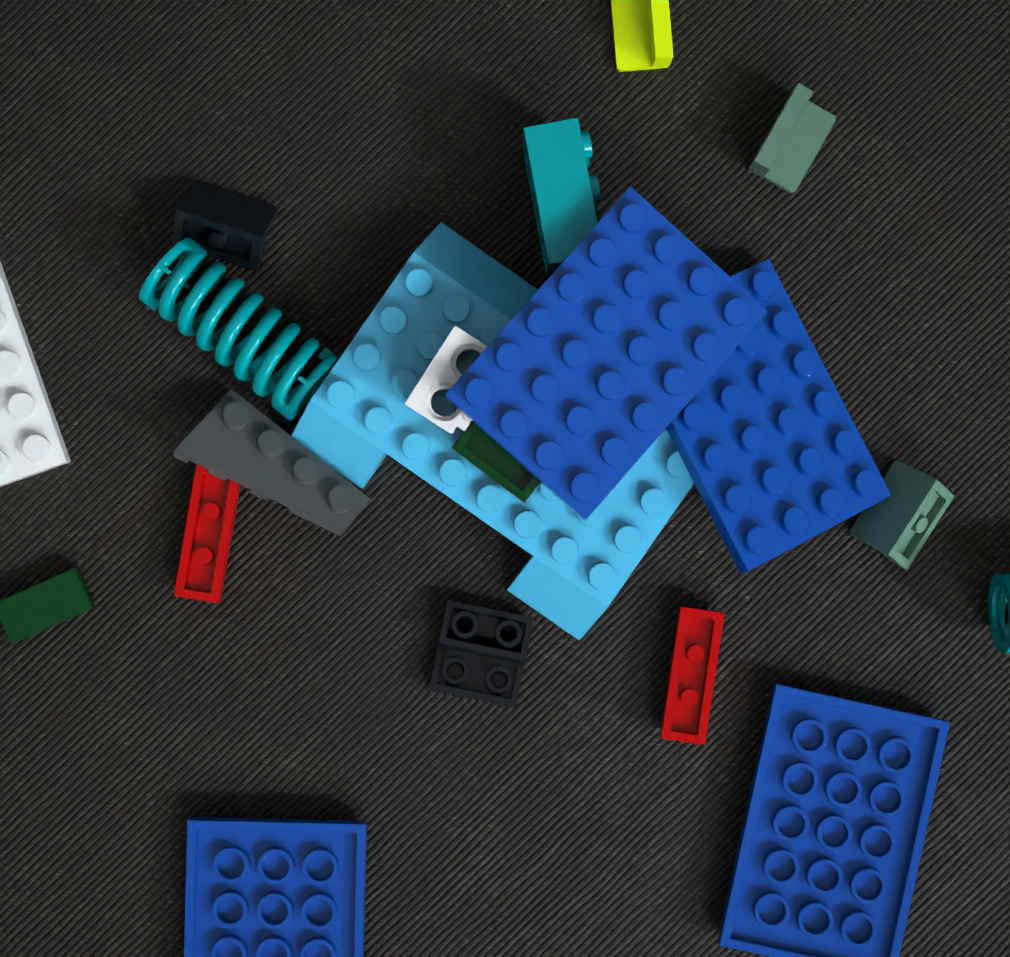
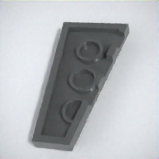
M232 389L177 446L173 453V457L185 463H188V461L194 462L208 469V474L223 481L226 478L250 489L251 494L265 501L267 498L288 507L289 512L339 536L345 532L370 500L368 496Z

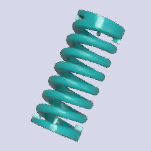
M190 237L181 240L164 255L151 271L140 290L139 300L153 311L158 308L159 315L168 322L177 320L178 331L184 336L196 335V344L201 350L205 352L215 350V360L223 367L234 364V376L238 380L246 382L253 379L252 389L255 394L264 397L273 393L271 398L272 407L289 421L292 420L310 402L339 360V357L325 347L318 355L322 359L321 363L306 379L301 375L298 377L306 363L319 348V341L315 338H309L291 360L272 375L285 351L301 332L300 326L292 322L282 331L275 342L252 362L263 340L282 318L281 310L276 307L271 308L258 322L253 331L233 347L242 328L263 304V296L258 292L249 295L230 321L213 333L221 316L244 290L245 282L240 277L230 280L214 299L210 307L194 319L200 304L221 282L227 269L221 262L212 264L192 288L188 282L205 262L207 251ZM182 256L174 270L170 271L168 268ZM167 273L169 276L156 287L163 274ZM183 287L187 288L190 291L188 296L175 304L180 290ZM297 378L301 382V384H299L295 389H293L290 392L291 387L293 386Z

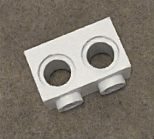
M454 326L405 402V405L452 435L457 427L465 432L471 420L458 408L449 416L438 415L433 410L432 399L438 391L449 390L462 376L457 369V360L462 353L474 351L481 355L488 346L459 327Z

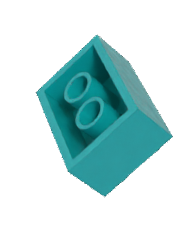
M578 118L523 128L522 150L546 276L554 273L599 222L597 221L595 211L598 210V202H601L597 175L589 176L587 166H590V157H593L590 134L588 130H580Z

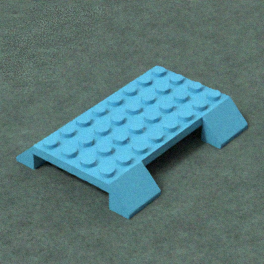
M441 222L413 252L311 398L292 437L333 470L361 489L366 486L386 455H389L530 553L531 556L507 591L580 640L611 604L694 482L667 429H665L586 520H582L541 482L527 501L523 503L451 448L463 433V430L457 427L452 435L405 405V402L454 326L459 327L486 346H489L538 291L534 286ZM474 351L462 353L457 360L458 371L463 375L480 355ZM447 389L438 391L432 399L433 410L440 416H449L457 410V407L444 397L449 391Z

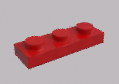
M196 464L174 596L220 603L241 485L227 478L223 481L208 474V469Z
M681 605L678 607L659 735L661 739L705 745L724 612Z

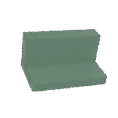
M800 83L795 86L748 167L749 171L790 194L794 193L799 187L836 121L835 115L809 101L814 91Z
M896 460L883 478L892 496L862 511L850 529V534L880 551L894 564L908 570L953 500L954 495L937 479Z

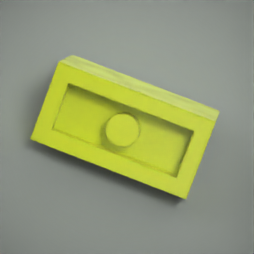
M610 0L616 70L618 72L669 68L674 57L669 0Z

